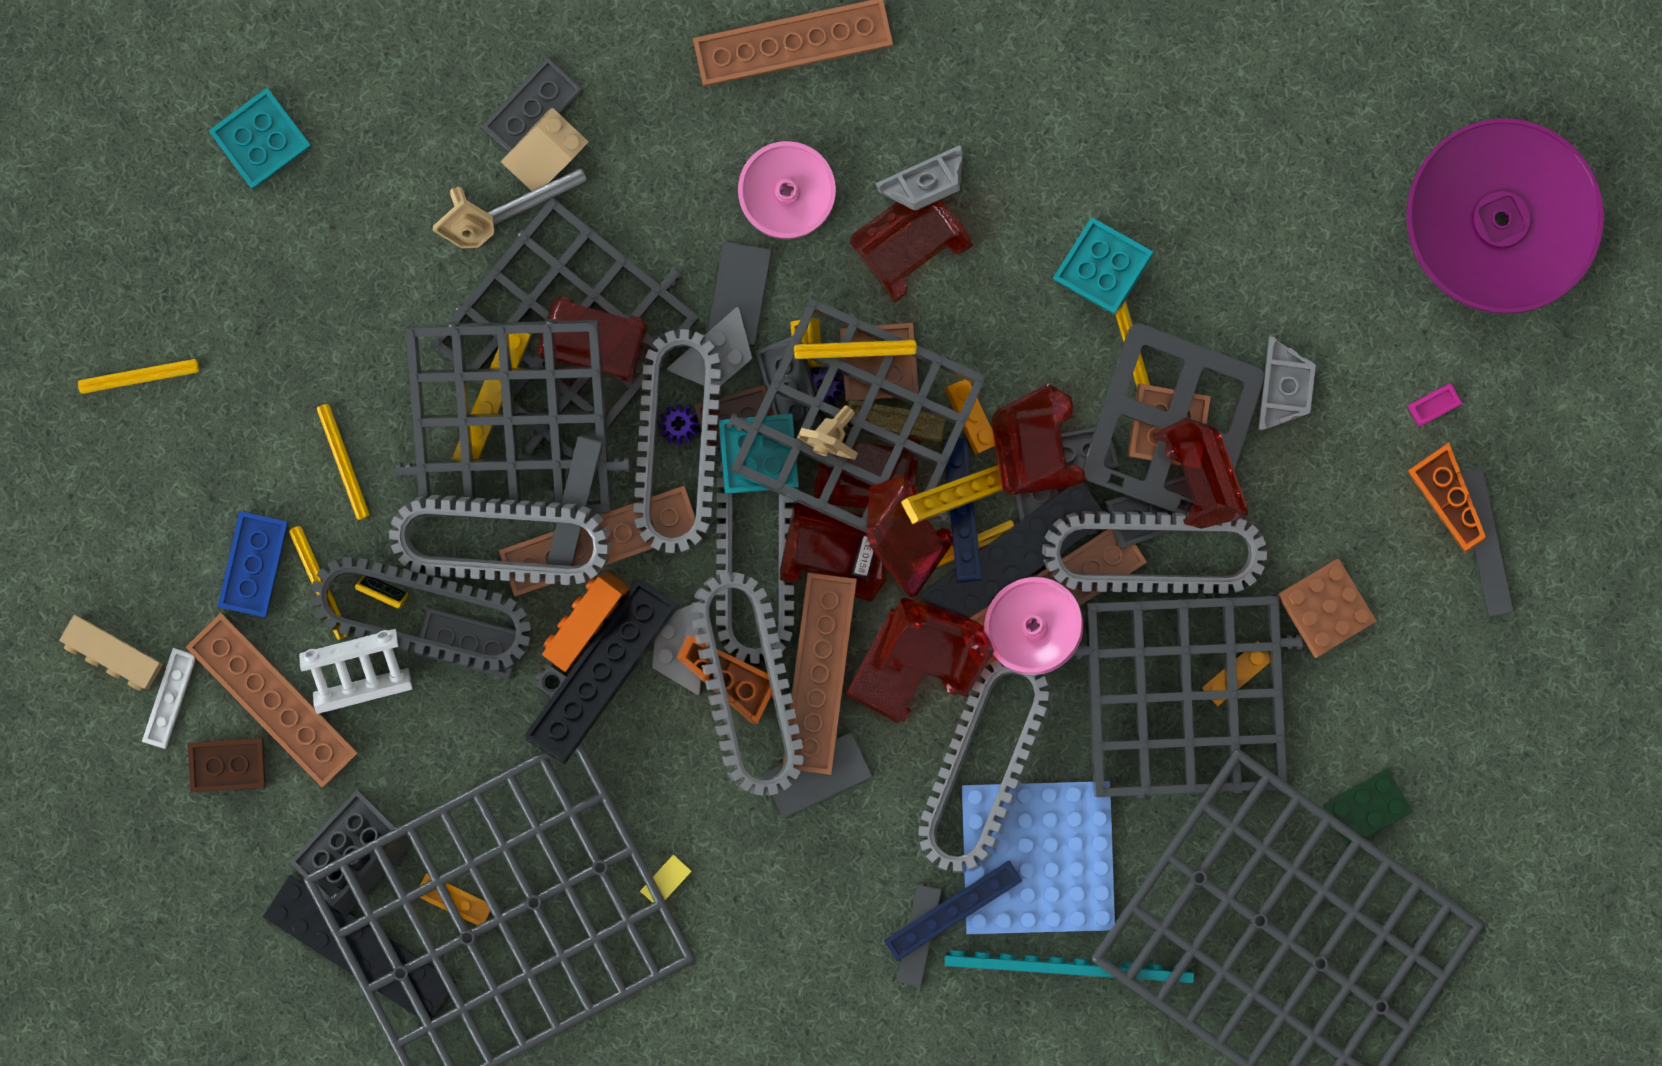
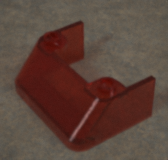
M1184 418L1153 434L1154 439L1166 443L1165 451L1168 457L1181 463L1195 505L1190 508L1189 517L1183 519L1185 525L1203 529L1235 521L1248 515L1247 505L1223 439L1214 426Z

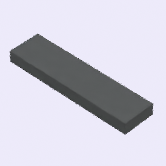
M917 884L909 924L938 906L941 889ZM930 941L901 959L896 982L921 987Z

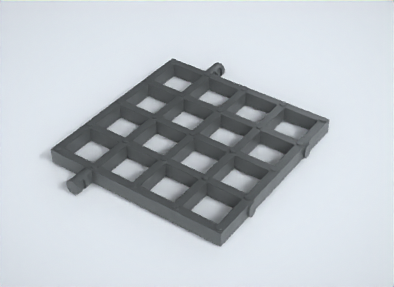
M552 197L527 228H523L519 232L517 240L466 301L458 305L455 309L456 313L447 323H461L466 316L476 323H490L473 308L496 281L523 302L506 323L521 322L530 310H533L544 320L557 319L537 302L558 276L562 275L587 296L567 321L581 320L596 303L622 324L602 349L603 368L628 388L606 415L608 430L642 389V380H649L651 378L650 376H644L642 372L633 381L607 360L629 332L633 333L653 351L658 352V349L652 344L655 339L636 325L658 297L686 318L675 332L677 339L680 336V329L691 330L699 320V316L668 292L671 287L674 288L677 285V280L683 278L676 269L671 267L669 275L665 274L662 278L664 281L659 285ZM554 211L580 232V235L559 260L555 259L531 239ZM588 240L616 261L594 289L566 268ZM525 246L552 267L530 295L526 294L502 274ZM624 268L651 290L629 317L625 316L601 296ZM557 332L555 334L556 349L567 338L591 358L590 345L574 332ZM490 334L494 338L471 365L466 362V369L483 368L498 350L497 334ZM436 336L430 344L454 363L453 351L444 344L450 336ZM675 348L667 352V354L662 359V363L667 359V357L672 353V351ZM544 349L535 359L525 352L522 361L529 367H544ZM580 377L570 388L558 379V389L564 394L559 401L560 412H564L571 402L575 403L583 411H594V407L578 395L592 377ZM518 379L513 385L514 400L531 379ZM475 380V381H476L478 384H480L481 386H483V383H484L485 380ZM514 402L515 413H528ZM528 424L537 431V434L534 437L531 436L528 439L530 442L527 445L524 444L522 448L533 457L536 455V449H541L543 446L541 443L545 439L551 443L550 424ZM596 428L590 434V438L596 439ZM562 441L563 453L567 457H573L574 450Z
M811 298L753 423L748 422L744 417L739 418L738 414L735 413L732 414L727 427H735L738 432L748 433L731 468V472L908 551L920 522L915 524L911 522L905 536L902 537L871 523L872 516L884 491L903 500L918 494L889 481L903 450L937 465L925 491L937 487L986 376L950 360L944 354H936L917 345L916 354L911 356L931 364L919 394L884 380L895 355L884 357L876 376L844 362V357L808 358L829 368L815 398L782 384L794 358V346L796 344H803L801 343L802 338L814 313L848 327L841 343L851 342L856 331L878 341L904 340L860 320L854 314H846ZM939 369L974 383L961 413L927 399ZM837 372L871 386L858 416H853L846 424L852 427L845 445L853 449L861 431L893 445L894 449L881 477L848 463V458L841 456L837 458L830 454H827V456L817 454L813 451L814 447L806 444L799 438H792L763 425L776 394L810 408L801 428L811 430L818 413L833 419L841 410L824 402ZM879 390L913 405L900 435L866 421ZM921 409L955 424L942 455L908 440ZM757 435L791 449L777 480L744 466ZM799 454L833 468L820 499L786 485ZM842 472L876 487L862 518L828 503ZM950 511L931 518H938L940 522L945 523Z
M547 319L543 322L475 324L449 322L441 325H409L406 328L416 464H412V462H406L405 464L396 462L395 473L397 478L403 477V475H406V477L417 475L419 497L425 496L427 499L431 496L429 472L462 471L464 497H471L472 502L476 499L474 471L507 470L510 500H516L517 505L521 502L519 470L553 469L555 502H546V507L551 503H562L565 491L564 468H570L573 457H563L561 423H595L596 439L603 441L597 466L601 501H589L587 508L592 509L591 513L610 512L612 510L610 470L630 472L631 458L624 457V459H621L620 457H614V459H609L599 320L558 321L557 319ZM555 332H589L591 366L557 367ZM543 333L545 367L511 368L509 334ZM497 334L500 368L466 369L463 335ZM452 335L454 370H421L418 336ZM592 377L594 411L560 412L558 378ZM546 378L549 412L515 413L512 379ZM501 380L503 413L469 414L467 381ZM455 381L458 415H424L422 382ZM550 424L552 457L518 458L516 425ZM504 425L507 458L473 459L470 426ZM459 426L461 459L428 460L425 427ZM421 514V517H426V516H456V515Z
M1278 596L1085 604L1087 646L1082 647L1080 643L1073 656H1076V659H1082V655H1088L1094 797L1135 795L1136 798H1145L1148 795L1206 792L1212 783L1196 784L1194 746L1228 745L1230 758L1236 749L1240 750L1241 744L1274 743L1275 775L1287 783L1281 647H1285L1286 650H1292L1293 647L1296 650H1301L1302 636L1297 634L1295 638H1292V635H1285V638L1280 639ZM1267 605L1269 642L1235 644L1233 606ZM1222 607L1224 644L1189 646L1188 608ZM1177 609L1178 646L1144 648L1142 610ZM1131 610L1133 648L1098 649L1096 612ZM1270 651L1271 688L1237 690L1235 652ZM1224 653L1226 690L1192 692L1190 654ZM1179 655L1180 692L1146 694L1144 656ZM1133 656L1135 694L1100 696L1099 658ZM1272 697L1273 734L1239 736L1238 698ZM1226 699L1228 736L1194 738L1192 700ZM1181 701L1183 738L1148 740L1146 702ZM1135 703L1137 740L1102 742L1101 704ZM1183 747L1185 784L1150 786L1148 748ZM1137 749L1139 786L1104 788L1103 750ZM1239 761L1230 774V782H1225L1218 792L1233 791V793H1246L1248 790H1253L1258 781L1241 782V764ZM1269 783L1265 790L1278 788Z

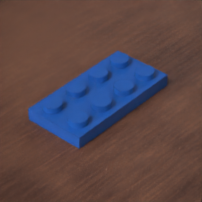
M242 511L239 512L218 602L219 608L267 618L288 529V521Z

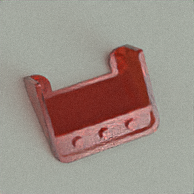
M941 199L916 211L896 202L856 231L850 239L854 250L894 302H897L907 293V285L903 279L940 251L948 247L954 254H961L973 246L961 221Z
M1046 384L998 409L992 417L1001 485L1003 491L1009 495L1074 487L1086 481L1085 472L1081 467L1077 465L1068 467L1065 461L1059 422L1067 421L1071 418L1073 413L1072 397L1051 384Z
M902 475L869 488L867 539L872 550L910 597H915L922 590L950 549L953 537L949 529L940 528L936 532L927 519L912 524L901 502L908 497L917 495L918 491L915 484L910 483L907 477Z
M798 502L792 510L780 567V580L795 582L799 579L801 570L822 575L857 579L855 597L872 602L887 578L886 541L878 540L869 579L851 575L862 533H868ZM851 513L855 516L862 518V515ZM875 518L871 519V523L885 529L881 521Z

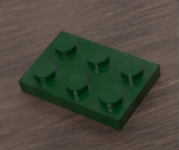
M1388 769L1381 771L1323 804L1327 812L1364 838L1412 812ZM1338 832L1344 844L1348 847L1351 840Z

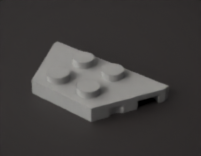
M961 145L875 183L878 192L916 211L960 191L963 164Z
M738 306L704 335L705 340L702 345L709 340L716 349L710 355L718 353L721 365L712 367L722 371V381L712 380L714 385L722 386L753 359L741 316L742 313ZM690 347L667 368L669 372L705 386V360L701 353Z
M1271 336L1268 339L1258 425L1259 431L1308 415L1311 411L1316 364L1307 358L1301 357L1296 351L1286 347L1277 341L1275 337Z
M692 605L675 611L655 639L652 668L693 693L700 695L701 680L676 659L686 636L695 638V635L704 633L703 628L693 629L691 620L700 618V613H692Z

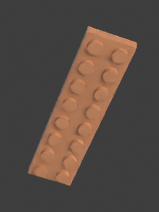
M869 0L693 38L703 87L893 47L883 0Z
M685 486L651 497V523L656 532L668 538L681 537L689 532L694 525L696 517ZM634 503L600 515L604 520L598 527L601 528L608 525L611 532L604 540H613L612 550L608 553L611 557L606 565L655 549L651 547L654 538L646 543L640 536L647 528L640 530L636 528L635 519L643 518V514L634 513ZM583 527L573 566L587 563L593 554V540L588 531ZM555 531L499 550L502 561L547 564ZM515 576L509 581L514 597L552 585L545 583V578L540 583L530 582V577L525 582L515 581Z
M1107 529L1061 559L1065 568L1069 571L1091 574H1130L1147 563L1136 544L1120 549L1113 529ZM1048 569L1034 576L1058 582L1051 575L1053 571L1050 572ZM1063 582L1060 583L1071 592L1079 606L1101 593L1093 588L1094 582H1092L1091 591H1081L1078 588V583L1075 590L1066 587ZM988 607L955 627L981 669L997 660L989 649L985 638L984 622Z
M814 573L807 574L792 689L793 703L790 704V708L795 709L796 718L788 720L789 725L798 724L800 731L798 734L791 735L792 740H802L803 748L794 750V755L804 756L803 765H793L799 771L832 775L857 579ZM784 750L783 765H784V762H785V750Z
M220 613L186 646L187 650L322 788L359 754L320 713L316 714L315 708L223 613Z

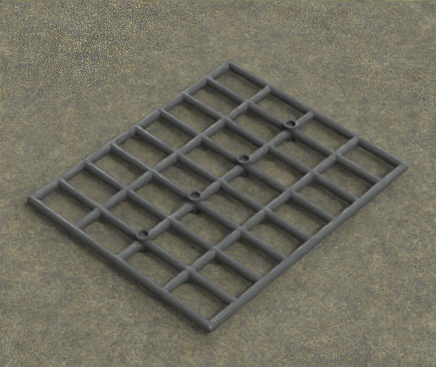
M582 742L575 751L597 793L574 805L549 760L552 756L542 751L304 877L306 887L401 1066H413L403 1046L428 1034L444 1066H456L437 1028L460 1016L485 1061L478 1066H499L694 962L695 956ZM539 764L564 809L542 822H539L516 776ZM506 781L531 828L506 840L483 796L487 791ZM472 799L476 802L498 844L474 858L449 812ZM601 801L626 846L605 859H601L578 816L582 811ZM438 817H441L465 862L442 875L439 874L416 830ZM567 819L570 820L592 862L591 866L571 877H568L545 833L546 830ZM406 834L431 878L429 882L408 893L383 849V846ZM535 836L560 881L538 894L534 893L512 851V848ZM373 851L398 897L374 911L349 865ZM501 854L505 857L526 897L525 901L503 913L478 867ZM630 856L655 901L631 915L607 871V868ZM339 869L364 913V916L341 928L316 884V881ZM467 872H470L493 915V918L472 929L467 927L445 885ZM595 874L599 875L621 917V920L597 932L573 887ZM435 889L460 933L459 936L438 947H435L412 904V901ZM565 891L589 936L565 950L541 906V903ZM401 907L404 908L427 953L406 964H402L378 920ZM529 909L534 912L555 952V955L533 967L530 966L507 922ZM657 911H660L683 957L660 969L635 924ZM368 924L371 926L393 968V971L370 983L345 938ZM497 926L500 928L522 970L520 974L499 985L474 940ZM627 928L650 972L649 975L628 986L623 982L602 942ZM462 945H466L489 988L488 991L467 1002H464L441 956ZM594 946L617 992L595 1004L592 1003L569 959ZM431 961L456 1008L431 1020L408 977L409 973ZM558 964H561L584 1007L580 1012L561 1022L536 977ZM395 980L400 981L422 1023V1026L399 1038L374 993ZM526 981L529 983L551 1025L550 1028L529 1039H526L503 993ZM492 999L496 1001L518 1045L493 1057L470 1013L471 1010Z
M1236 749L1092 956V961L1239 1066H1257L1256 1063L1284 1022L1307 1037L1288 1066H1300L1315 1043L1337 1058L1333 1066H1364L1354 1059L1352 1054L1380 1014L1402 1028L1377 1065L1390 1066L1484 928V924L1246 753ZM1240 761L1261 776V778L1233 819H1230L1210 803ZM1271 783L1288 795L1291 800L1261 841L1240 825L1267 785ZM1300 804L1320 818L1321 821L1294 861L1291 862L1270 846ZM1205 812L1226 827V829L1199 868L1195 870L1175 856V854ZM1331 826L1351 840V843L1322 884L1302 870L1301 867L1328 827ZM1236 834L1253 846L1256 851L1226 892L1209 880L1206 874L1232 836ZM1361 847L1382 863L1357 900L1351 905L1333 892L1331 888ZM1265 855L1284 868L1286 872L1257 913L1235 897ZM1170 863L1188 876L1190 881L1161 922L1141 908L1140 904ZM1389 869H1392L1412 885L1382 927L1361 912V910ZM1296 877L1315 890L1316 894L1287 935L1268 922L1267 916L1293 878ZM1198 885H1201L1221 901L1191 943L1172 930L1170 926ZM1421 890L1442 906L1412 948L1391 932ZM1326 898L1347 914L1320 954L1315 955L1299 944L1296 939ZM1230 906L1246 917L1250 925L1223 964H1220L1200 948ZM1451 911L1472 927L1444 969H1442L1421 953ZM1134 914L1154 928L1155 932L1125 973L1104 958V956ZM1354 920H1357L1377 934V936L1347 978L1330 966L1327 960ZM1260 928L1281 942V945L1253 986H1251L1230 970ZM1163 936H1165L1186 952L1158 993L1155 994L1134 978ZM1386 941L1407 957L1380 997L1376 998L1356 983ZM1291 949L1308 961L1311 967L1282 1008L1261 993V990ZM1195 957L1216 972V974L1186 1016L1166 1002L1165 999ZM1416 962L1436 976L1437 979L1409 1020L1392 1010L1388 1002ZM1319 971H1322L1342 985V987L1312 1029L1292 1015L1291 1012ZM1226 979L1247 995L1218 1037H1216L1195 1021L1223 980ZM1351 992L1370 1005L1371 1010L1344 1050H1342L1321 1034ZM1257 1001L1277 1016L1247 1059L1228 1046L1226 1041L1253 1002Z

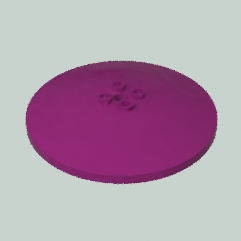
M1502 118L1480 121L1465 126L1446 137L1429 153L1417 170L1410 187L1406 206V224L1410 245L1420 267L1442 292L1455 301L1479 311L1495 314H1515L1532 311L1557 300L1580 281L1598 252L1603 232L1604 210L1597 180L1586 160L1573 145L1554 131L1541 125L1524 120ZM1503 213L1506 215L1508 221L1505 226H1500L1495 222L1496 214Z

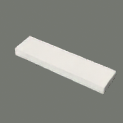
M175 648L172 649L142 742L167 749L196 658L191 653Z

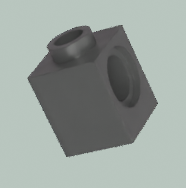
M548 665L546 669L542 667L535 677L537 683L535 686L552 697L566 676ZM550 676H557L560 683L556 689L551 690L546 685L547 679Z

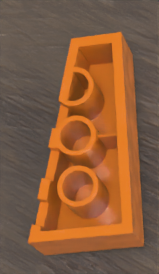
M1447 443L1408 470L1412 480L1465 554L1486 540L1450 443Z
M609 571L598 576V578L594 576L585 587L588 589L584 597L579 596L571 606L574 611L569 617L565 615L557 625L560 628L555 636L551 634L543 645L546 649L542 655L564 672L573 666L589 645L590 638H593L605 623L603 620L608 618L618 607L619 603L617 601L620 597L627 594L631 589Z
M686 636L676 659L704 683L705 680L714 679L713 673L704 675L702 665L710 664V659H700L698 650L707 648L706 643L697 644L694 637ZM717 649L729 704L752 724H758L772 695L768 674Z

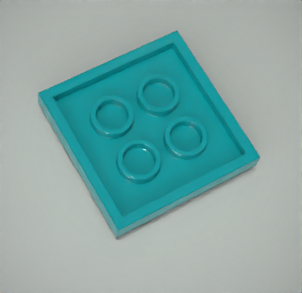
M268 88L264 89L209 130L210 134L252 190L256 189L312 147Z
M1091 217L1056 272L1053 280L1116 316L1153 258L1154 252Z
M792 414L766 416L763 425L794 438ZM747 417L746 419L748 422L753 423L755 417ZM730 419L719 420L725 494L769 491L770 489L731 472V468L748 433L738 432L735 427H727ZM757 435L744 466L777 480L791 449ZM797 461L786 482V485L793 488H799Z

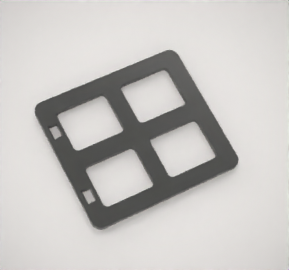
M1136 323L1128 329L1082 468L1083 478L1088 482L1173 513H1183L1186 515V518L1187 513H1197L1201 516L1202 522L1203 513H1212L1216 516L1217 522L1218 514L1221 513L1264 382V372L1256 366L1144 324ZM1142 346L1153 348L1183 361V366L1167 411L1154 408L1130 399L1127 396V390ZM1203 368L1233 378L1243 384L1229 430L1226 434L1187 419V413ZM1120 415L1130 417L1160 430V436L1144 481L1104 466V459ZM1180 437L1220 452V458L1204 503L1164 488ZM1111 474L1123 478L1121 486L1108 482ZM1181 500L1193 504L1191 512L1178 508Z

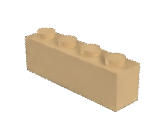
M77 615L72 617L59 640L65 644L63 647L65 650L75 655L78 652L86 656L85 661L96 667L99 664L107 667L106 673L117 679L123 676L129 680L127 684L138 691H141L142 688L149 690L163 666L161 662Z

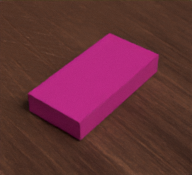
M1449 383L1409 404L1407 407L1418 427H1421L1463 403L1452 383Z

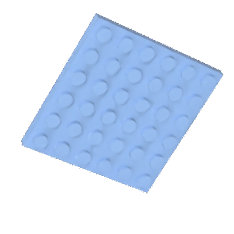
M1104 781V788H1110V781ZM1093 782L1021 784L1019 791L1010 788L1008 793L1014 795L1016 799L1013 806L1004 803L1002 807L1010 811L1008 819L1005 820L998 817L997 822L1005 826L1002 835L994 831L991 837L999 840L996 849L989 846L986 847L985 850L992 855L987 862L977 858L981 866L980 868L971 871L966 865V873H964L965 888L1009 860L1022 879V882L967 916L966 934L1111 930L1115 924L1111 797H1094ZM1001 784L962 785L964 855L974 850L979 842Z

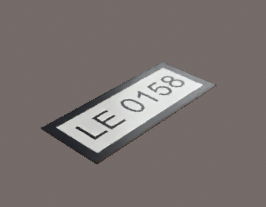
M862 533L851 575L869 579L879 538Z

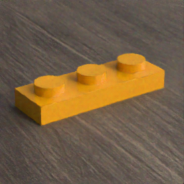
M964 379L944 389L954 411L961 413L972 389L970 381ZM977 398L963 428L975 455L999 445Z
M1267 651L1243 652L1236 658L1237 690L1270 663V654ZM1225 668L1201 689L1203 691L1226 690ZM1226 699L1211 700L1218 707Z
M428 873L425 874L421 885L431 880ZM449 883L445 884L463 919L476 925L486 922L491 911L485 900ZM436 889L420 897L447 911Z

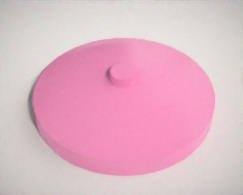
M792 141L772 143L754 153L744 165L738 183L739 202L747 220L763 234L777 239H797L817 230L830 215L836 196L834 175L827 161L813 148Z
M1042 577L1023 578L1004 587L990 603L984 622L986 642L996 659L1006 668L1025 675L1045 674L1061 667L1076 652L1083 635V615L1074 596L1060 583Z

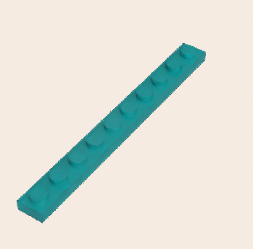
M950 950V954H945L944 959L945 966L1115 978L1097 964H1089V959L1074 958L1073 963L1064 962L1063 957H1049V961L1039 960L1037 955H1025L1024 959H1015V954L1000 953V957H990L989 952L976 951L975 956L965 955L963 950ZM1124 962L1123 966L1117 967L1126 973L1133 962ZM1149 963L1148 968L1142 967L1134 979L1166 981L1176 965H1173V969H1163V964ZM1187 967L1178 982L1193 983L1194 973L1188 971Z

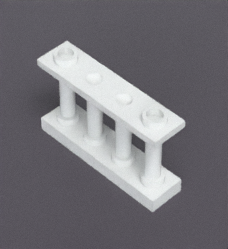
M396 629L384 630L377 634L319 649H309L306 652L299 653L301 671L311 669L318 691L313 692L316 714L412 690L409 668L399 669L393 648L398 647ZM383 651L390 672L376 676L369 654ZM359 657L366 679L352 682L345 660ZM335 663L342 685L328 688L321 666Z

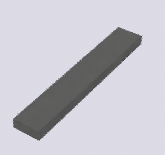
M583 435L578 436L561 508L566 504H576L577 513L582 506H588L603 441ZM557 522L547 564L573 566L582 531L580 525Z
M1483 468L1463 471L1461 475L1486 536V540L1473 549L1488 617L1514 612Z

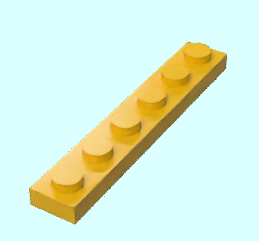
M509 334L511 368H519L532 334ZM499 350L496 352L490 369L500 368ZM501 380L484 381L471 414L500 413L503 406ZM494 425L470 426L473 459L481 458ZM460 440L452 460L461 459Z
M999 464L908 497L901 503L912 524L1006 490L1012 484L1004 468Z

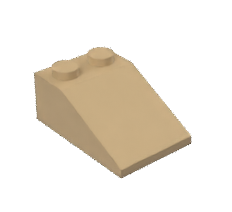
M550 108L500 162L528 189L534 191L548 184L583 149L588 141L554 108Z

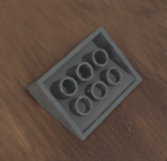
M356 789L294 856L290 863L305 877L398 827ZM404 835L383 846L392 865L412 845V842L407 835ZM374 851L349 864L365 895L385 874ZM340 869L316 881L324 899L345 916L358 904Z

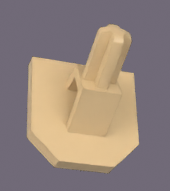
M462 187L452 188L450 195L455 207L433 225V231L460 248H479L494 235L493 216L467 201Z
M844 406L833 419L826 418L815 431L801 428L797 438L814 447L813 451L822 456L832 454L855 460L858 453L842 443L845 436L843 428L854 416V411L849 406Z

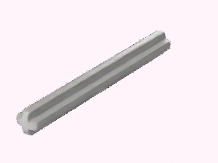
M578 169L488 212V214L493 216L494 225L586 182L587 177L582 169Z

